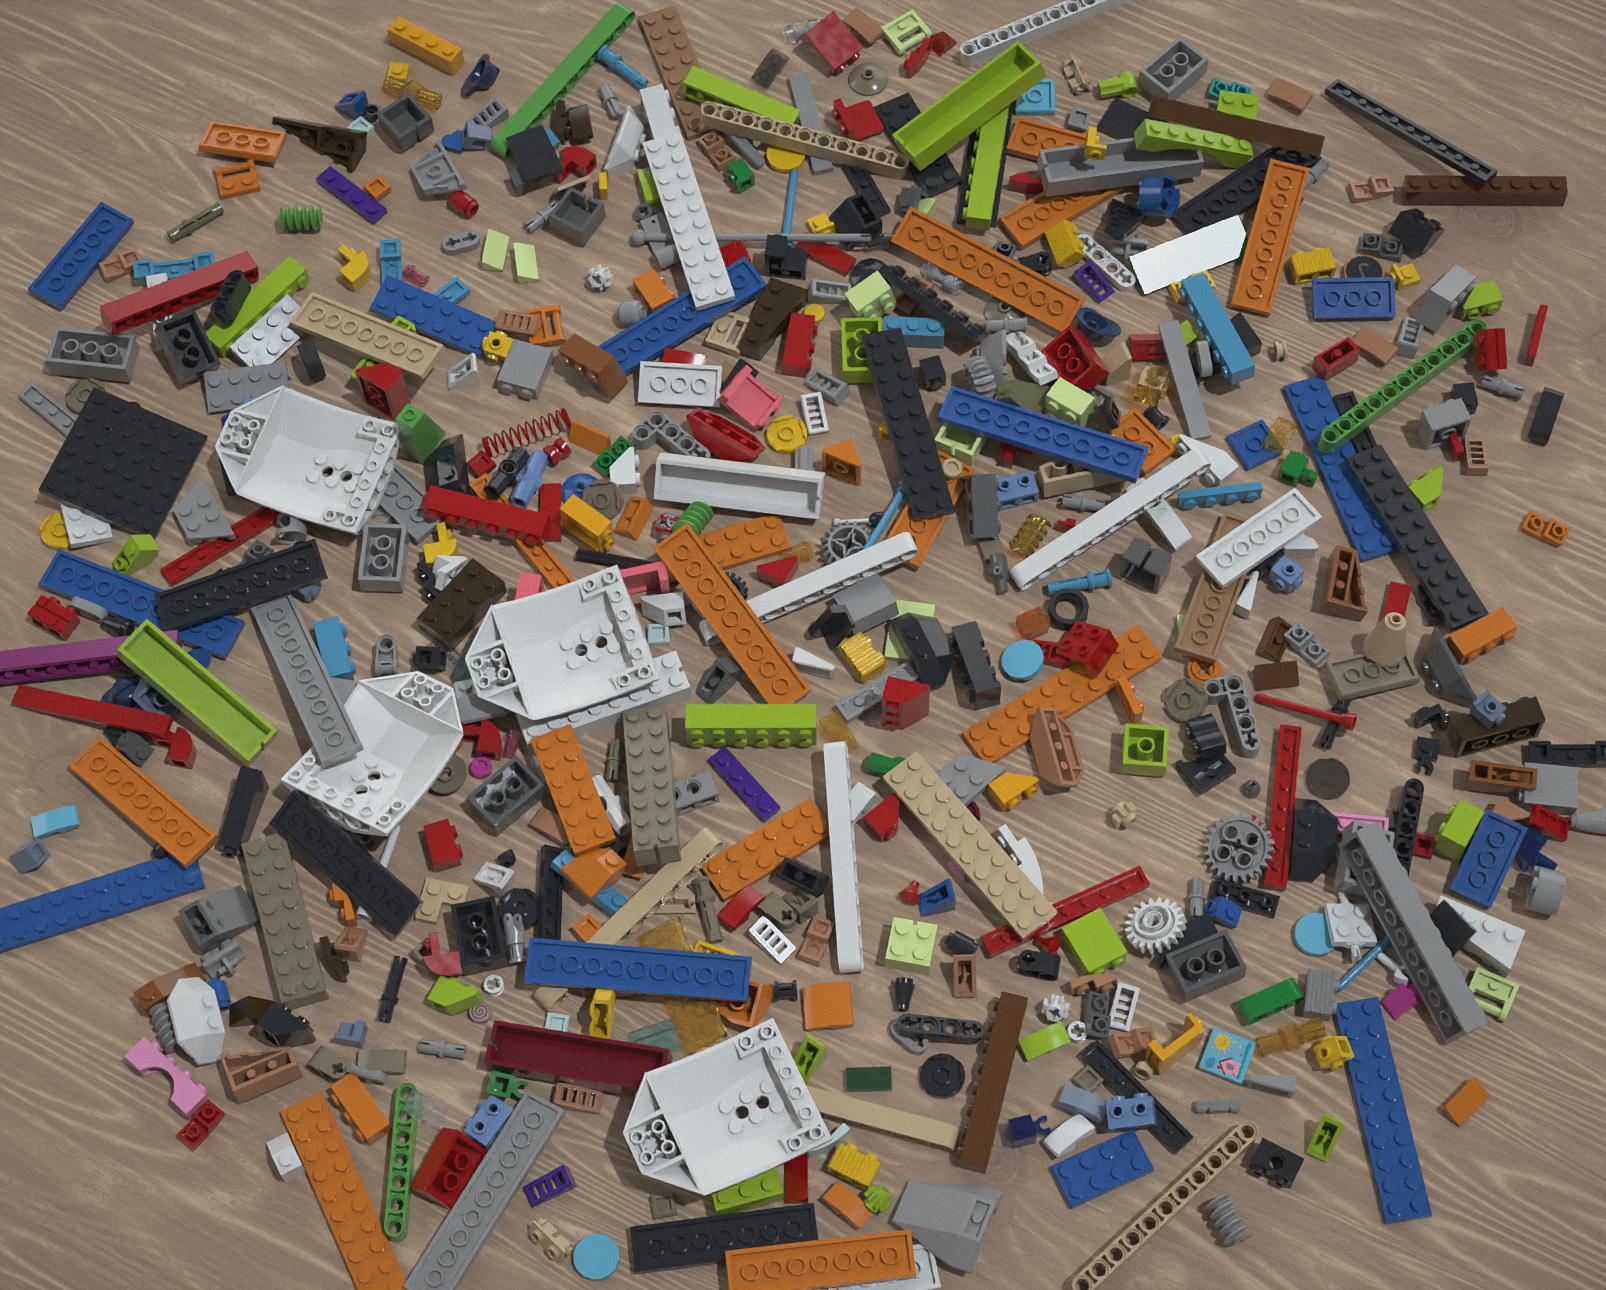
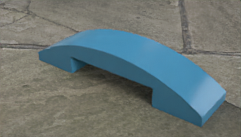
M400 239L380 240L382 283L387 275L403 281Z
M213 251L194 253V258L158 263H153V259L132 261L134 278L137 281L147 282L146 276L166 273L168 280L215 263Z

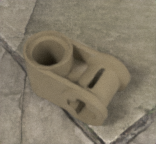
M774 891L757 906L759 913L782 932L791 933L796 930L798 926L796 911Z
M323 1046L319 1047L307 1063L314 1072L326 1077L333 1083L349 1074L346 1071L347 1063Z

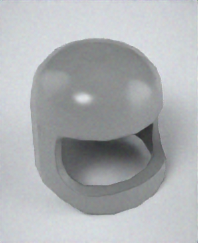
M280 513L277 523L282 528L275 531V542L291 545L300 540L306 541L307 521Z

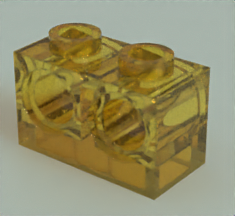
M1145 363L1136 386L1133 401L1157 407L1160 399L1164 400L1170 385L1171 377H1168L1169 368Z

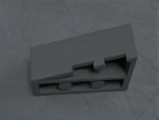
M975 474L959 477L960 483H964L966 494L962 495V499L967 501L965 519L968 539L999 537L1001 523L998 520L1000 502L997 499L999 481L996 478V474Z

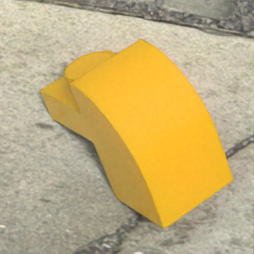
M342 244L338 248L340 259L346 265L339 272L342 281L356 293L370 279L371 269L364 251L357 254L353 248L349 249Z
M445 522L436 523L440 542L423 545L426 563L431 571H433L437 555H459L457 539L452 538L451 529L446 528Z

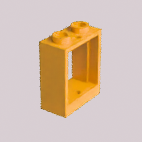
M573 494L560 508L563 528L594 551H609L615 543L612 522Z

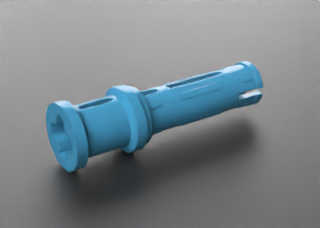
M604 45L598 51L596 58L599 61L605 62L610 70L618 71L639 89L647 87L644 83L649 84V80L626 64L620 54L616 55L610 50L608 45Z
M1106 568L1105 571L1097 573L1088 572L1085 576L1047 582L1048 594L1052 596L1057 591L1065 588L1076 590L1089 589L1093 591L1097 587L1107 585L1112 587L1111 573L1109 568Z

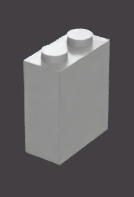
M514 339L497 379L499 390L506 394L520 395L525 399L538 400L554 361L552 349Z
M878 573L832 595L834 600L832 606L846 605L855 623V627L851 631L853 635L860 631L864 632L899 614L896 600Z
M1525 762L1523 767L1538 769L1535 791H1518L1517 803H1520V808L1531 812V806L1538 804L1558 815L1571 816V814H1575L1578 808V767Z

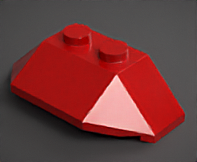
M701 408L694 409L686 416L694 438L707 448L710 453H713L722 460L745 461L755 458L766 448L756 436L721 416L711 412H704Z

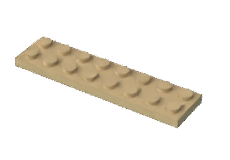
M311 292L290 321L291 326L379 363H387L392 367L397 366L402 372L421 380L425 379L445 351L443 344L314 292Z

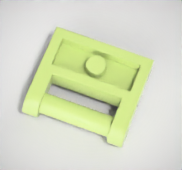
M913 9L881 27L884 30L883 35L895 48L899 56L906 53L907 49L923 41L924 38L930 39L933 37L931 30ZM917 30L921 31V33L905 41L904 43L900 42V40L916 32Z
M1477 967L1469 988L1473 993L1477 992L1504 1004L1501 1009L1475 998L1478 1006L1483 1011L1497 1016L1498 1020L1505 1022L1519 984Z

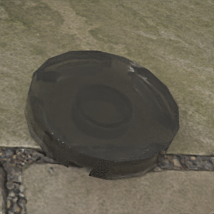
M1335 758L1318 759L1311 764L1307 771L1306 783L1308 789L1320 799H1338L1345 794L1349 787V771L1342 762Z

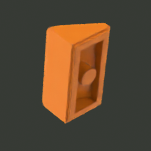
M573 419L569 442L597 455H600L605 448L608 450L611 447L608 434Z
M631 497L614 532L638 540L654 509L652 503L647 498Z
M1474 1076L1444 1107L1442 1112L1460 1127L1490 1095Z

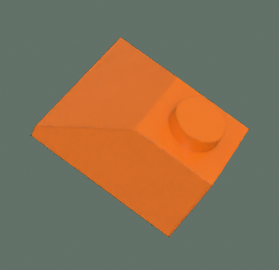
M596 848L582 853L563 866L560 871L586 897L592 900L621 879L627 863L612 849Z

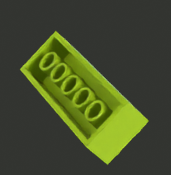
M686 704L685 730L687 745L697 748L704 745H713L719 748L726 745H735L736 747H746L747 745H756L758 747H768L769 745H778L779 747H789L790 745L811 747L812 745H817L816 704Z

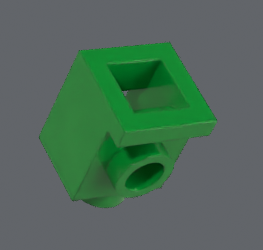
M742 158L732 161L727 165L726 169L729 171V174H727L731 184L736 185L738 195L755 186L754 173Z

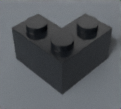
M767 234L764 254L766 277L806 280L808 249L788 247V236Z

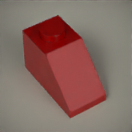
M895 793L891 794L864 816V825L881 843L886 839H892L898 832L900 799Z

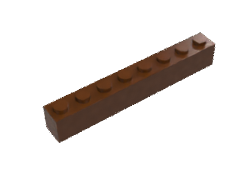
M1405 175L1402 185V203L1406 206L1563 207L1568 194L1566 176H1496L1486 186H1482L1467 176Z
M1002 991L1000 998L995 999L993 1011H996L995 1019H990L988 1032H991L990 1040L985 1039L982 1053H986L984 1061L980 1060L977 1074H981L979 1082H974L972 1095H975L974 1104L969 1103L966 1116L970 1117L969 1124H964L961 1138H965L963 1147L958 1146L956 1159L959 1160V1168L986 1174L1027 1008L1028 997Z

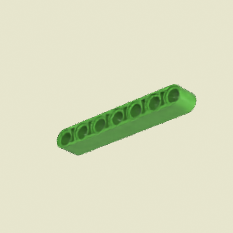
M408 1082L401 1084L396 1093L384 1230L392 1242L396 1243L403 1241L408 1234L412 1193L410 1186L413 1182L420 1095L415 1085ZM405 1093H414L412 1098L403 1099ZM411 1114L410 1120L401 1121L403 1115ZM401 1137H410L408 1142L404 1144L399 1143ZM399 1159H408L405 1165H397ZM399 1180L406 1181L402 1188H395V1184ZM396 1203L404 1204L401 1210L393 1211V1206ZM400 1225L402 1227L400 1232L396 1234L390 1233L393 1226Z

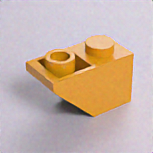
M1006 772L988 784V794L1003 812L1007 809L1012 810L1020 804L1022 799L1025 797L1030 798L1036 794L1039 779L1033 776Z

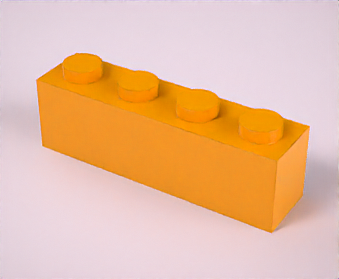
M400 16L387 29L391 44L453 76L465 63L462 48Z

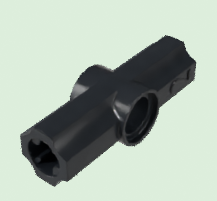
M521 446L514 447L507 458L500 462L499 468L484 486V491L488 497L499 499L507 487L514 483L515 477L530 457L527 449Z

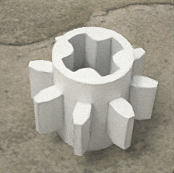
M598 264L595 268L589 270L591 276L587 280L590 281L591 288L599 287L601 291L605 286L608 287L612 284L609 279L613 277V274H610L609 267L605 268Z
M1052 994L1050 999L1044 998L1041 1013L1046 1014L1047 1021L1051 1020L1058 1023L1062 1017L1067 1019L1070 1003H1065L1064 996Z

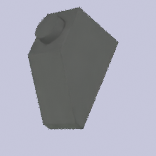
M730 655L715 659L695 692L708 704H714L735 685L743 669Z

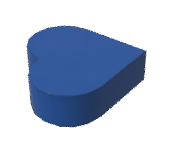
M461 130L453 132L452 135L443 136L441 142L445 150L458 154L462 153L464 148Z

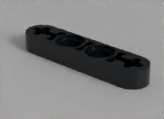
M903 1014L898 1018L896 1030L901 1036L976 1044L981 1041L984 1034L983 1025L974 1020ZM904 1022H907L910 1028H905ZM926 1023L932 1024L935 1030L932 1032L926 1031L923 1025ZM953 1026L956 1028L957 1033L950 1034L946 1031L945 1027ZM971 1029H974V1030H975V1033H977V1034H976V1035H972V1032H971L970 1030H971Z

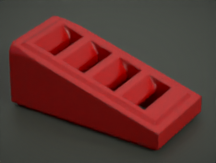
M1031 639V641L1040 646L1042 652L1044 649L1048 650L1046 656H1044L1043 664L1060 669L1068 667L1070 659L1059 658L1057 653H1055V657H1050L1052 651L1056 652L1060 643Z

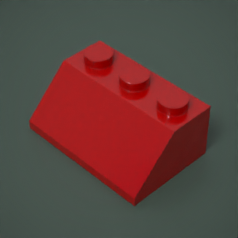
M1071 324L1041 350V353L1046 356L1048 364L1057 371L1058 379L1061 377L1081 390L1096 387L1110 374L1084 333Z
M387 363L355 370L363 401L367 405L396 421L397 416L407 403L411 404L403 372L397 366L392 367Z
M891 676L887 677L882 696V726L889 730H904L929 715L930 685Z
M443 1127L410 1188L424 1198L451 1211L488 1151L459 1130Z

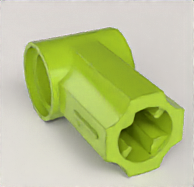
M1131 71L1122 72L1117 78L1097 81L1100 98L1117 95L1129 98L1136 95L1139 91L1134 74Z

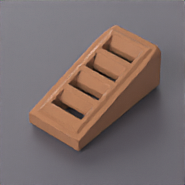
M500 309L495 328L507 334L535 336L541 317L539 315ZM531 320L528 329H526L528 321Z
M1464 437L1466 475L1487 476L1489 461L1485 437ZM1470 443H1480V446L1470 445ZM1470 449L1481 450V452H1472ZM1471 456H1481V458H1471ZM1472 462H1482V464H1472Z
M558 1082L554 1105L564 1110L600 1115L604 1092ZM564 1092H567L566 1101L562 1100ZM573 1093L577 1094L575 1103L571 1102ZM582 1095H586L584 1105H581ZM591 1096H595L593 1107L589 1106Z

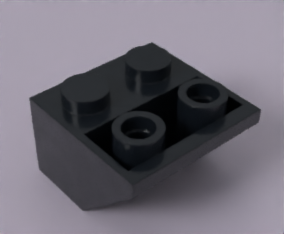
M865 191L846 198L829 216L830 222H833L837 234H870L872 236L871 239L882 234V219ZM843 242V244H844V246L846 247V249H849V248H851V247H853V246H856V245H858V244H860V243H863V242Z
M1414 208V210L1401 211L1388 233L1422 254L1428 252L1444 233L1445 229L1440 227V222L1435 219L1429 220L1424 216V212Z
M272 1003L257 1023L263 1037L277 1047L290 1046L293 1048L312 1044L316 1041L313 1034L314 1030L309 1026L310 1022L300 1015L298 1018L291 1014L292 1011L283 1004L278 1006Z

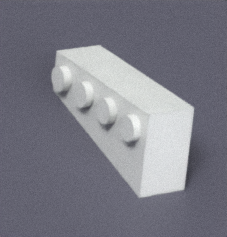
M663 84L640 89V107L644 112L646 124L649 123L648 129L651 140L680 132L679 126L674 125L673 120L676 119L673 108H669L670 96L668 90H664Z
M1441 895L1436 907L1443 900H1446L1478 931L1463 948L1469 953L1472 952L1482 959V962L1489 967L1491 965L1499 971L1500 975L1506 978L1526 930Z

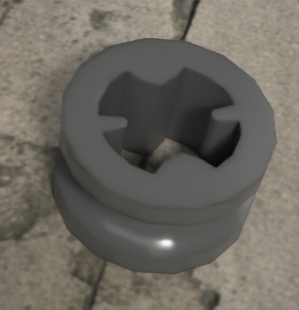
M640 204L635 209V218L639 223H641V220L653 216V210L648 204Z

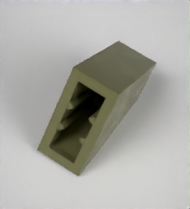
M1020 380L1000 382L995 400L1043 414L1046 394L1051 388Z

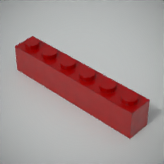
M431 485L422 505L424 516L430 520H441L453 526L461 525L473 531L481 530L493 536L501 535L510 540H521L534 546L544 545L551 526L548 514Z

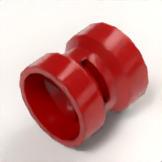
M561 437L557 438L551 446L547 445L542 449L548 455V460L552 465H556L562 457L566 458L571 454L569 446Z

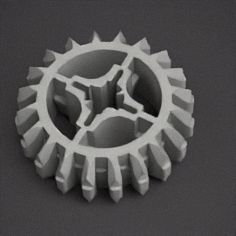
M974 356L965 360L963 370L968 391L995 399L997 385L988 361L983 356Z
M846 521L844 526L840 522H838L837 528L831 526L830 532H825V538L821 540L822 546L820 551L823 561H826V565H830L862 551L864 546L856 542L855 538L865 545L871 536L870 529L865 530L864 524L857 527L856 521L853 525H849V522ZM833 550L836 551V553L841 554L843 558L838 557L833 552Z

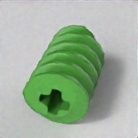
M286 205L285 211L280 208V227L283 231L287 230V227L291 231L295 230V227L299 231L303 227L307 231L311 227L315 231L319 229V226L322 228L323 215L320 205H318L316 211H314L312 205H310L309 211H306L304 205H302L301 211H298L297 205H294L293 211H290L289 205Z
M692 502L674 524L672 532L674 533L688 523L696 535L699 536L713 518L712 509L704 502Z

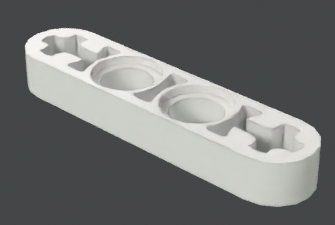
M1080 234L1078 236L1083 244L1087 243V246L1084 245L1083 249L1085 254L1083 258L1087 262L1091 261L1097 270L1122 292H1130L1134 289L1136 279L1132 272L1087 234ZM1099 253L1103 256V259L1095 260L1092 256ZM1109 266H1115L1117 268V271L1111 273L1108 272L1106 268Z

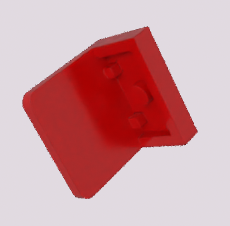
M841 98L833 100L831 113L834 120H837L840 132L845 138L859 141L883 132V124L871 101L865 100L845 108Z
M1077 621L1057 647L1056 653L1058 656L1081 662L1089 676L1097 678L1109 659L1116 652L1119 644L1109 629Z

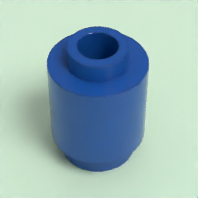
M220 978L209 980L207 984L215 990L220 1013L229 1010L231 999L226 981L220 980Z

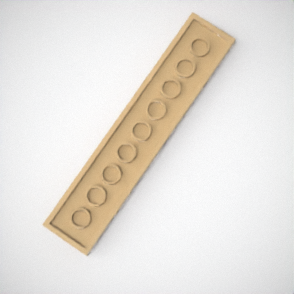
M917 751L883 776L885 783L1022 941L1057 915L1058 911Z

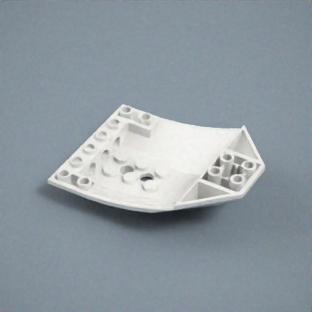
M282 385L232 410L215 444V448L236 494L259 505L301 520L357 534L380 504L394 471L401 437L397 423L345 410ZM327 468H332L333 474L329 477H324L323 471ZM352 475L351 480L347 482L342 481L344 476Z
M617 565L535 595L496 605L491 604L465 657L479 698L531 720L554 717L579 710L659 680L644 631ZM602 638L607 639V645L604 648L597 647L598 640ZM580 645L587 647V653L584 656L576 654V649Z
M419 671L358 680L357 686L344 704V707L364 750L323 767L313 745L280 779L281 783L291 792L294 789L302 792L337 825L353 833L388 836L426 794L452 758L463 737L454 689ZM372 774L380 775V779L373 781L369 780L368 777ZM358 791H366V793L356 794Z
M773 1018L701 1052L645 1072L623 1130L625 1139L642 1175L701 1195H707L748 1180L832 1140ZM760 1098H767L769 1105L765 1109H760L757 1107V1101ZM739 1107H746L749 1110L746 1118L739 1119L736 1117V1110Z

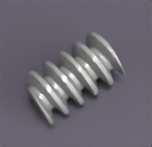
M164 1002L153 1006L149 1010V1014L152 1016L156 1030L159 1031L158 1035L162 1039L161 1042L165 1046V1051L171 1053L181 1049L182 1047L176 1040L168 1004Z
M1227 1193L1212 1200L1205 1210L1208 1213L1213 1212L1210 1215V1219L1216 1221L1214 1224L1216 1229H1221L1219 1236L1226 1237L1223 1241L1224 1245L1235 1246L1249 1239L1253 1234H1244L1248 1225L1239 1224L1244 1218L1243 1216L1235 1217L1239 1209L1230 1208L1235 1201H1226V1198L1230 1195V1193Z

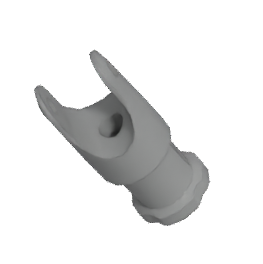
M506 913L503 921L505 942L509 948L510 956L508 964L526 963L527 958L524 951V944L526 942L522 917L520 914H515L512 917L510 913Z

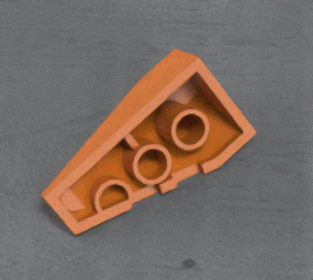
M750 981L748 1003L697 999L720 1013L730 1022L753 1028L769 1010L774 988L763 983Z

